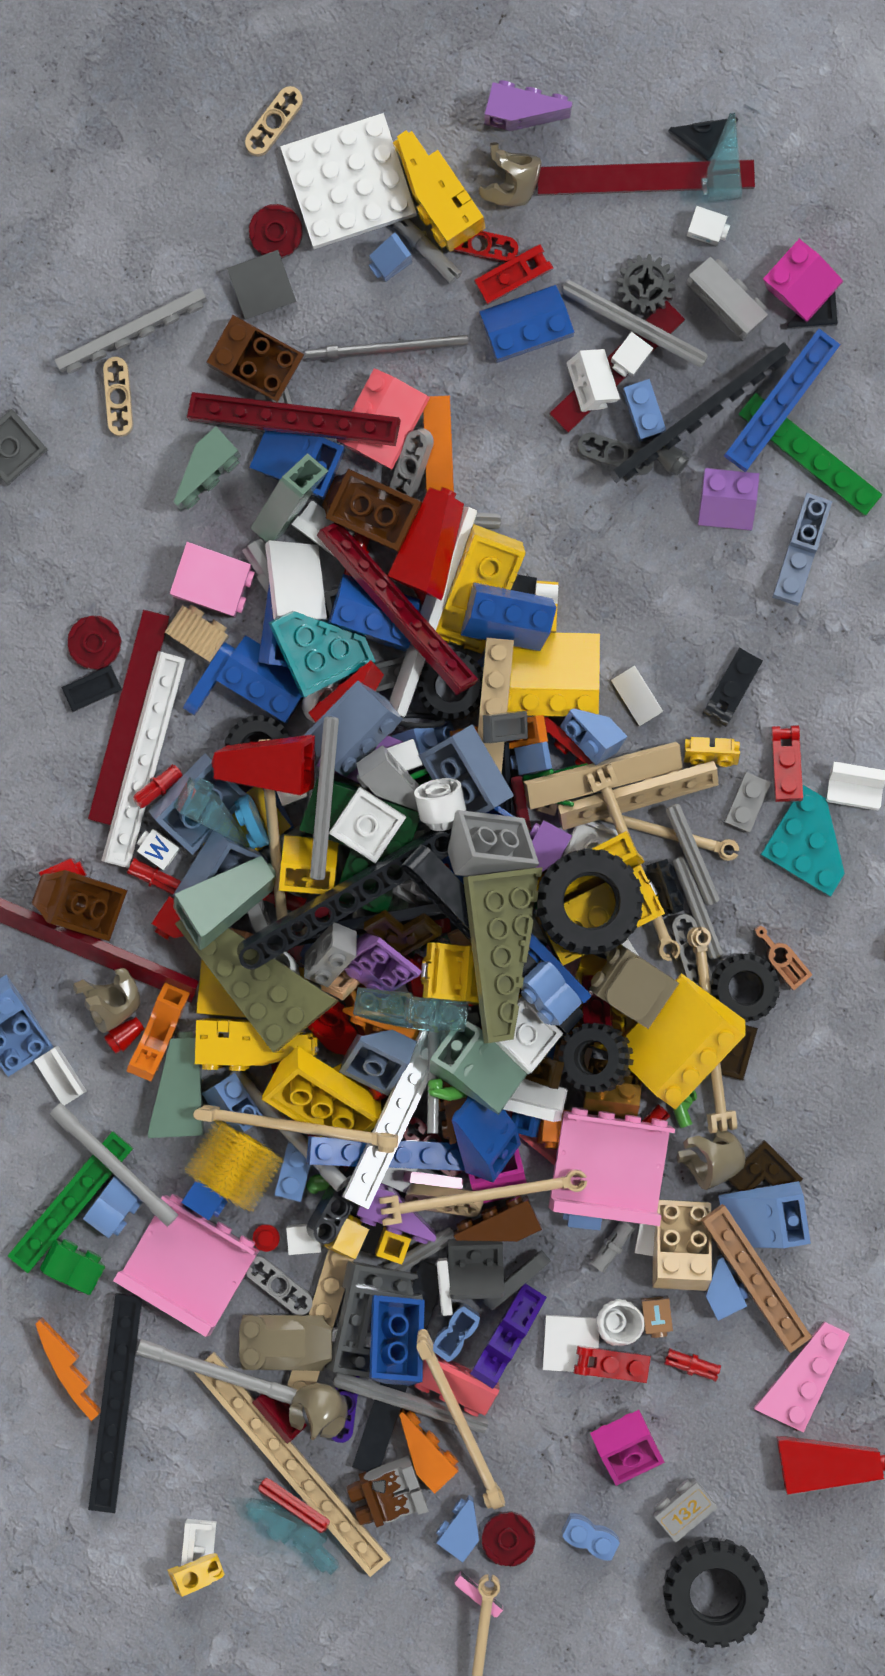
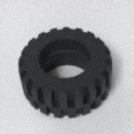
M592 848L573 851L558 859L546 870L547 872L539 883L536 911L544 932H547L551 937L550 939L562 946L563 949L583 955L604 953L623 944L636 930V925L639 919H641L643 912L641 910L642 903H644L643 894H641L640 890L641 883L639 878L636 879L633 873L634 870L630 865L627 866L622 861L623 859L617 855L614 856L608 853V851L602 849L594 850ZM595 876L601 878L613 890L615 896L613 914L607 922L599 927H581L575 924L566 914L564 908L565 892L568 886L579 877Z
M710 1538V1541L703 1542L701 1539L695 1541V1545L690 1548L688 1546L684 1547L681 1550V1554L672 1559L670 1562L671 1567L665 1573L663 1595L668 1615L683 1636L687 1635L690 1641L696 1644L699 1642L704 1643L705 1647L714 1648V1645H721V1648L730 1647L729 1643L736 1641L738 1644L744 1641L745 1635L748 1633L752 1635L757 1630L756 1625L758 1622L762 1623L765 1617L764 1610L768 1608L769 1590L759 1562L754 1555L752 1556L748 1552V1549L742 1545L738 1546L734 1541L728 1539L719 1541L718 1538ZM721 1568L730 1571L738 1579L741 1585L740 1601L732 1611L725 1615L716 1617L703 1615L691 1602L690 1589L692 1582L699 1574L706 1570Z

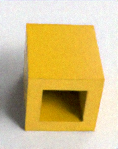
M348 1215L336 1238L331 1243L324 1244V1247L346 1258L356 1259L369 1229L361 1226L362 1222L360 1219Z
M384 1226L375 1254L378 1257L402 1265L411 1242V1237L403 1232L402 1235L386 1230L387 1227Z

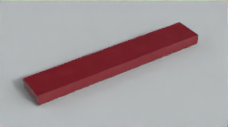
M666 300V308L662 309L659 307L656 313L652 314L645 321L672 334L685 319ZM634 333L647 344H649L651 347H653L652 352L659 346L645 339L644 337ZM621 345L607 357L616 387L626 378L612 368L614 364L611 362L613 355ZM574 389L549 415L569 433L592 410L581 411Z

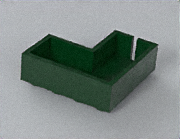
M319 773L317 774L314 788L311 791L299 829L313 835ZM334 779L329 831L359 787ZM366 790L406 816V819L377 860L378 862L412 842L420 818L418 811L378 797L373 792ZM329 834L328 840L348 846ZM350 847L337 885L373 865L374 862ZM391 865L387 870V874L390 876L398 874L400 866ZM367 879L363 884V888L366 890L373 889L376 885V880ZM393 889L362 906V909L377 914L384 910L388 911L394 894ZM344 893L340 896L339 901L349 903L353 895L351 893Z

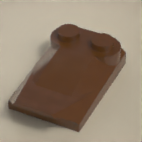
M348 469L345 474L335 476L322 503V507L325 510V518L399 552L422 502Z
M63 870L56 873L43 874L40 877L32 904L48 923L110 941L128 890Z

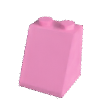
M186 542L170 595L174 598L236 618L237 612H243L247 598L242 596L245 587H251L255 572L251 571L252 565Z

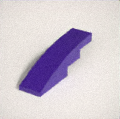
M526 1283L519 1289L470 1375L492 1389L495 1387L521 1341L527 1335L547 1298Z

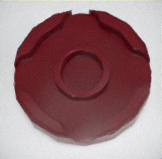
M269 204L254 214L249 225V238L254 249L261 255L279 250L281 259L294 253L303 237L302 224L298 215L291 208L281 204Z
M102 616L81 618L72 626L67 640L69 653L75 662L87 669L96 670L108 667L113 663L121 651L122 644L118 628L112 621Z
M512 1511L500 1512L491 1517L485 1524L482 1533V1546L487 1557L495 1564L511 1567L525 1562L533 1553L536 1543L535 1530L530 1521L522 1514Z

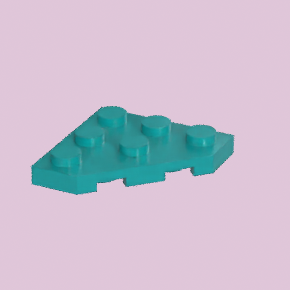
M291 611L269 622L301 697H307L358 671L360 667L366 665L370 660L373 663L376 662L366 638L356 633L296 611Z
M803 785V801H792L760 855L831 897L845 874L826 798Z

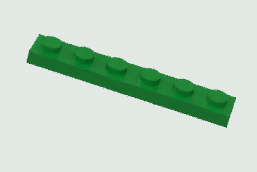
M755 393L738 415L749 423L765 400ZM787 417L771 437L770 441L864 517L883 495Z
M114 1131L102 1143L121 1162L134 1149ZM92 1155L8 1254V1257L26 1273H29L52 1246L54 1240L59 1238L113 1173L98 1158Z

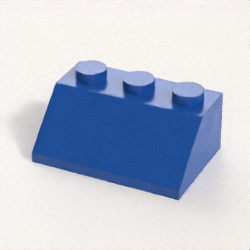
M556 285L479 311L497 363L574 337L575 332Z
M343 574L327 623L401 651L408 649L410 641L352 576ZM404 594L419 611L420 599Z
M473 582L461 636L486 640V638L514 640L513 646L541 651L550 635L557 607L553 598Z
M245 635L227 660L216 681L287 724L303 697L300 695L289 668L259 663L261 644Z
M372 1296L369 1379L384 1384L407 1386L422 1382L423 1360L417 1350V1333L419 1330L424 1329L425 1300Z

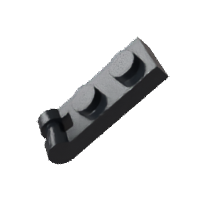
M739 647L702 714L709 718L712 716L720 720L719 724L726 727L763 660ZM719 700L729 704L725 711L716 706Z

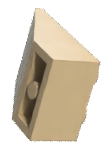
M659 1200L657 1212L661 1215L660 1226H655L653 1288L707 1291L712 1281L711 1235L700 1219L711 1212V1203Z

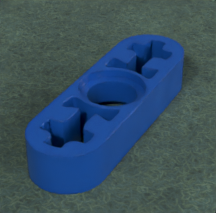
M226 642L222 644L190 694L183 709L194 716L196 715L215 686L216 678L234 652V647Z

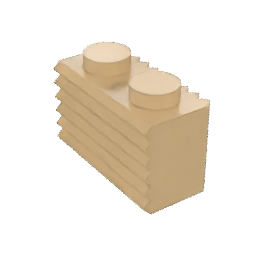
M182 605L165 633L211 663L222 644L229 638V635L224 633L227 628L214 619L211 623L203 619L204 612L195 606L190 605L189 608H186Z

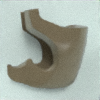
M497 142L490 143L491 158L496 162V165L505 170V181L501 185L493 183L486 188L480 186V196L485 200L502 206L515 207L527 204L538 182L541 159L530 154L509 153L499 149Z
M124 968L115 970L116 976L112 984L94 985L84 979L73 984L76 994L83 992L86 996L85 1007L90 1011L96 1027L102 1033L119 1026L140 1006V995L136 982L128 970Z
M719 1128L717 1133H714L713 1142L701 1136L687 1138L683 1142L685 1149L697 1146L705 1155L707 1163L700 1160L697 1153L691 1149L678 1151L676 1157L678 1163H684L688 1167L699 1186L704 1190L718 1186L732 1178L745 1165V1153L737 1137L728 1131L720 1132Z
M313 1383L300 1388L293 1397L289 1409V1422L291 1426L301 1431L305 1424L303 1416L304 1407L310 1425L311 1440H315L319 1433L320 1437L325 1438L337 1436L344 1427L348 1416L347 1403L344 1397L334 1387L322 1383Z

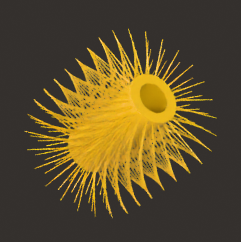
M223 1124L222 1127L221 1125L218 1127L219 1133L211 1136V1147L209 1141L205 1143L209 1151L207 1155L206 1153L204 1155L201 1154L202 1158L200 1160L196 1159L199 1162L197 1164L194 1163L195 1167L193 1169L195 1173L193 1178L201 1181L200 1183L204 1182L203 1184L208 1185V1188L226 1198L227 1201L228 1199L233 1200L237 1204L241 1203L246 1208L248 1205L251 1206L248 1203L254 1200L253 1198L255 1197H250L252 1193L255 1195L254 1191L256 1188L253 1186H256L257 1183L262 1186V1180L267 1181L264 1179L266 1172L268 1174L269 1171L272 1172L271 1169L273 1167L275 1168L273 1163L271 1165L268 1163H270L271 1157L275 1159L276 1156L253 1137Z

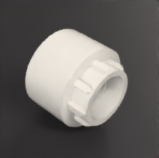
M442 778L431 780L417 787L414 792L419 818L431 830L444 831L452 829L455 813L458 810L466 811L461 783L456 779Z

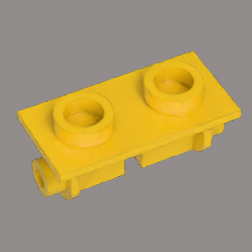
M691 737L690 739H685L684 763H691L696 766L700 763L714 761L715 764L721 767L738 765L740 742H736L734 739L715 738V747H710V738Z

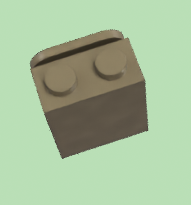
M621 944L610 951L606 959L607 963L601 971H598L593 976L589 989L611 1006L649 1029L679 983Z

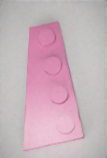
M824 1321L796 1358L786 1367L783 1374L768 1389L769 1391L755 1405L754 1409L804 1433L850 1334Z

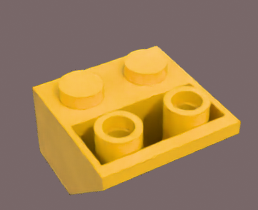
M284 835L279 891L323 894L335 887L339 843L328 840L325 878L323 880H315L310 877L313 838Z

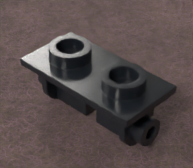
M668 859L646 865L647 871H645L647 879L650 880L649 883L652 882L655 888L660 887L661 892L656 896H658V900L665 912L662 917L683 911L684 898L681 891L677 890L674 881L676 877L675 870L669 864Z

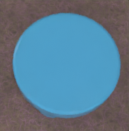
M248 794L239 797L234 802L237 809L235 815L240 826L246 825L248 831L246 837L250 847L254 849L268 845V833L253 799Z

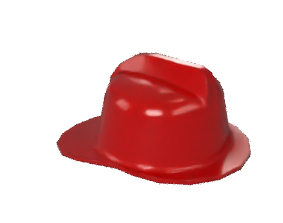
M337 1002L309 1025L308 1028L328 1050L336 1054L345 1055L357 1033L349 1023V1015L342 1012L343 1008L346 1007Z

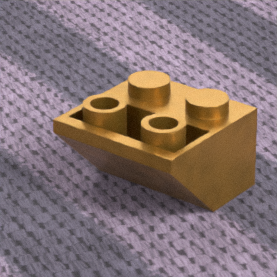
M590 1058L588 1070L592 1074H599L605 1069L608 1060ZM631 1071L629 1076H624L623 1080L625 1082L622 1085H616L614 1090L605 1092L585 1091L583 1109H587L588 1114L598 1115L599 1111L615 1113L614 1118L625 1119V1115L638 1116L642 1081Z

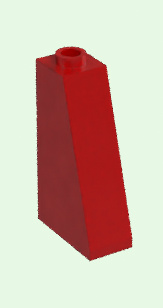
M429 487L387 576L402 585L442 600L464 503L455 498L456 493L442 487L439 491Z
M304 735L227 745L214 752L212 759L214 779L301 796L314 788L315 736Z
M788 1436L776 1437L787 1495L884 1479L885 1455H880V1451L877 1448Z

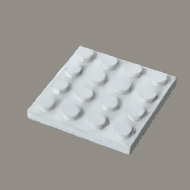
M384 113L280 146L313 249L417 216Z

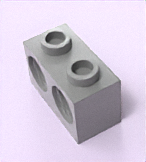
M337 923L330 925L305 952L304 978L329 987L356 957L357 931Z

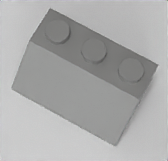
M710 257L689 275L686 285L744 341L767 318L768 314L765 312L767 308L758 298L753 300L746 293L748 289L738 278L733 280L727 274L729 269L721 260L717 259L714 261Z
M458 810L455 813L448 846V855L455 875L476 876L531 869L539 865L525 818Z

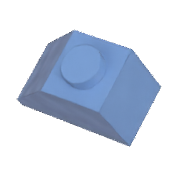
M395 232L369 255L372 263L368 266L377 279L382 276L386 282L412 264L411 253Z
M547 742L514 748L515 754L510 755L512 770H518L519 776L552 769Z

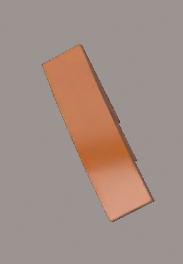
M450 395L429 396L430 399L423 410L424 429H427L432 434L434 444L426 465V489L428 491L429 487L440 491L444 487L454 492Z
M41 1317L35 1325L44 1351L57 1377L73 1401L92 1421L99 1415L101 1409L84 1392L90 1385V1382L73 1365L79 1355Z

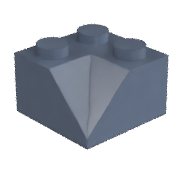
M394 1030L365 1036L357 1033L346 1051L339 1072L388 1096L408 1067L417 1041Z

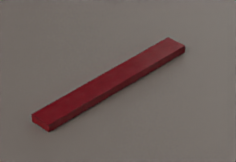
M754 160L541 167L537 182L538 196L754 189Z
M192 392L186 417L189 421L396 446L401 423L399 417L197 392Z
M336 523L320 529L316 536L457 695L475 685L478 678L343 526Z
M143 609L89 812V820L108 825L112 823L158 651L161 652L170 616Z
M0 898V923L114 971L124 968L128 970L134 979L161 990L164 983H168L189 992L187 1001L192 1002L199 981L93 936L48 923L42 915Z

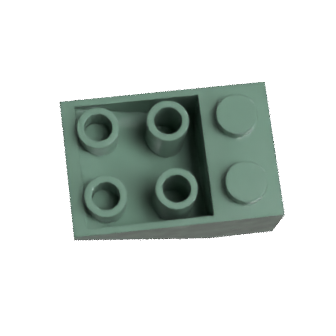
M216 426L194 447L174 499V503L181 511L185 507L188 510L191 509L200 500L198 497L200 493L205 489L208 492L220 482L218 477L224 471L230 473L240 464L238 461L241 457L239 451Z
M462 1017L459 1018L430 1059V1072L498 1115L527 1076V1073L495 1042L484 1043L482 1030Z

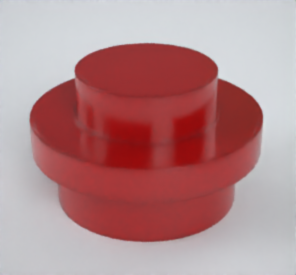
M263 1224L256 1228L253 1233V1242H255V1247L260 1251H272L279 1244L280 1234L272 1225Z

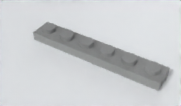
M199 288L55 359V362L62 373L65 371L68 374L74 373L83 367L82 363L90 359L92 362L98 361L107 355L106 351L114 347L116 350L122 349L131 344L130 339L138 335L144 338L156 331L154 327L162 323L168 326L180 319L179 315L187 311L192 314L204 308L203 303L207 302V299L202 289Z

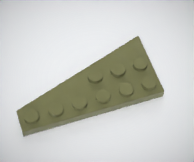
M542 867L463 877L484 1043L514 1040L519 1011L517 1002L520 988L523 987L524 978L522 973L524 963H527L534 921L532 913L534 902H537L538 891L536 889L538 877H541Z
M181 919L175 923L273 1053L279 1051L339 1002L275 958L253 970L244 968L239 961L237 947L246 938L230 928L224 931L207 947L199 950ZM249 949L245 951L243 957L251 960L256 957L257 951Z

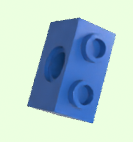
M196 1179L181 1203L207 1220H210L212 1215L218 1218L228 1201L211 1188H208L209 1186L203 1184L204 1182L200 1183L201 1181Z

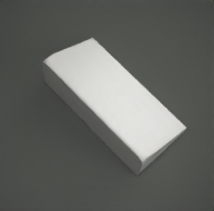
M635 665L611 680L639 726L663 712Z

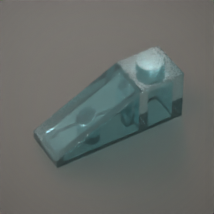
M735 113L729 114L706 172V178H701L702 194L707 195L708 202L737 200L742 197Z
M189 777L174 803L177 811L249 848L250 845L246 835L220 797L213 790L214 785L203 778H199L197 781Z

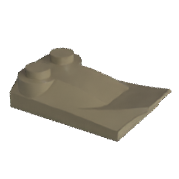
M245 1314L242 1316L239 1329V1358L242 1370L323 1371L324 1366L332 1361V1327L325 1322L323 1315Z

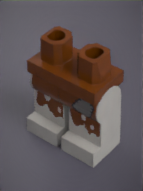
M410 1455L377 1467L369 1472L358 1474L359 1481L346 1486L352 1503L365 1498L368 1503L355 1508L360 1525L375 1522L377 1528L383 1526L384 1523L393 1522L400 1517L415 1512L418 1515L429 1512Z

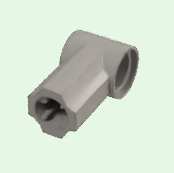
M260 538L242 551L256 571V577L268 594L269 574L264 541Z

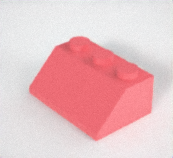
M374 368L352 412L399 417L401 423L396 446L336 439V441L352 452L392 470L401 454L407 435L413 431L430 397L401 380Z
M435 1353L457 1402L465 1406L463 1410L478 1417L479 1413L485 1416L499 1393V1382L492 1389L470 1375L471 1369L453 1360L447 1362ZM423 1360V1380L421 1383L415 1384L414 1387L426 1393L432 1390L440 1394L439 1399L445 1402L426 1360Z

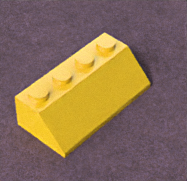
M298 1046L279 1063L262 1095L263 1101L299 1122L370 1132L381 1115V1100L376 1101L369 1091Z

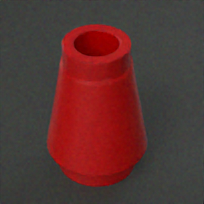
M135 1016L133 1019L108 1031V1034L103 1038L113 1052L117 1054L120 1051L124 1052L145 1028Z

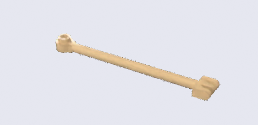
M264 789L271 865L276 873L274 880L277 920L287 915L285 891H279L282 857L276 797L274 790Z
M612 765L606 766L607 773L609 774L607 778H605L602 769L596 770L599 779L597 782H595L592 773L586 774L591 791L594 793L601 790L618 835L625 831L629 833L611 785L619 783ZM660 916L652 920L659 939L657 951L664 960L672 961L670 954L663 951L666 944L672 945L670 953L675 959L680 954V946L674 939H671L663 918Z
M550 804L549 808L545 806L539 807L536 811L555 816L559 804ZM622 815L627 828L679 842L674 829ZM611 817L600 819L602 821L613 823ZM693 835L697 847L717 852L723 860L730 861L738 856L736 853L731 855L724 853L726 845H731L734 851H739V846L734 840L726 839L718 842Z
M693 927L687 934V941L693 947V951L696 954L699 985L712 995L706 951H708L707 946L711 941V934L704 927ZM701 933H703L704 935V941L702 943L698 940V936ZM719 1063L711 1071L716 1112L707 1114L708 1129L711 1134L717 1133L718 1128L720 1132L727 1131V1120L730 1130L737 1129L736 1111H726L721 1065Z
M204 1105L195 1110L193 1114L196 1120L212 1122L219 1120L370 1143L378 1146V1151L383 1153H394L395 1148L398 1147L399 1136L392 1133H372L220 1110V1107Z
M573 1169L566 1176L404 1203H399L398 1195L380 1197V1204L391 1203V1207L380 1209L381 1215H393V1218L383 1219L382 1223L383 1226L402 1223L401 1214L561 1188H569L571 1191L580 1192L586 1187L587 1180H580L577 1185L571 1183V1177L578 1175L580 1178H586V1175L581 1170Z
M421 1329L417 1333V1350L421 1359L426 1360L486 1488V1493H483L484 1502L488 1509L493 1508L495 1510L504 1507L503 1493L488 1469L433 1351L431 1337L427 1330Z
M489 1574L481 1577L478 1584L479 1593L482 1595L472 1676H483L493 1598L500 1592V1581L494 1575L491 1576L494 1586L488 1588L484 1585L486 1581H489Z

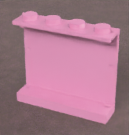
M573 1107L572 1112L563 1111L553 1179L566 1176L570 1170L578 1169L585 1173L586 1178L574 1175L571 1177V1183L577 1185L580 1180H587V1185L580 1192L571 1191L569 1188L551 1190L548 1208L553 1212L660 1226L661 1215L657 1212L669 1133H675V1129L667 1125L668 1121L652 1118L651 1123L641 1122L642 1117L625 1115V1119L614 1118L615 1113L599 1111L598 1115L588 1114L587 1109Z
M172 1194L170 1197L165 1195L161 1199L178 1214V1217L167 1227L154 1216L125 1268L117 1273L113 1281L207 1337L212 1334L259 1250L254 1248L255 1242L241 1235L239 1239L231 1234L232 1229L224 1223L218 1221L217 1224H214L181 1203L183 1199L175 1194Z

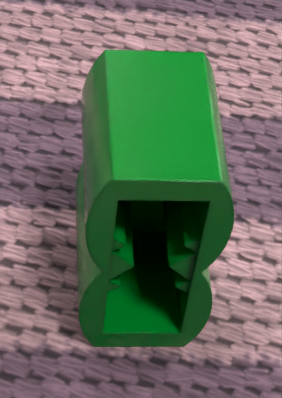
M63 1239L62 1242L54 1240L40 1266L42 1273L80 1292L91 1295L106 1267L100 1261L102 1257L90 1250H87L86 1253L78 1251V1245L67 1239Z

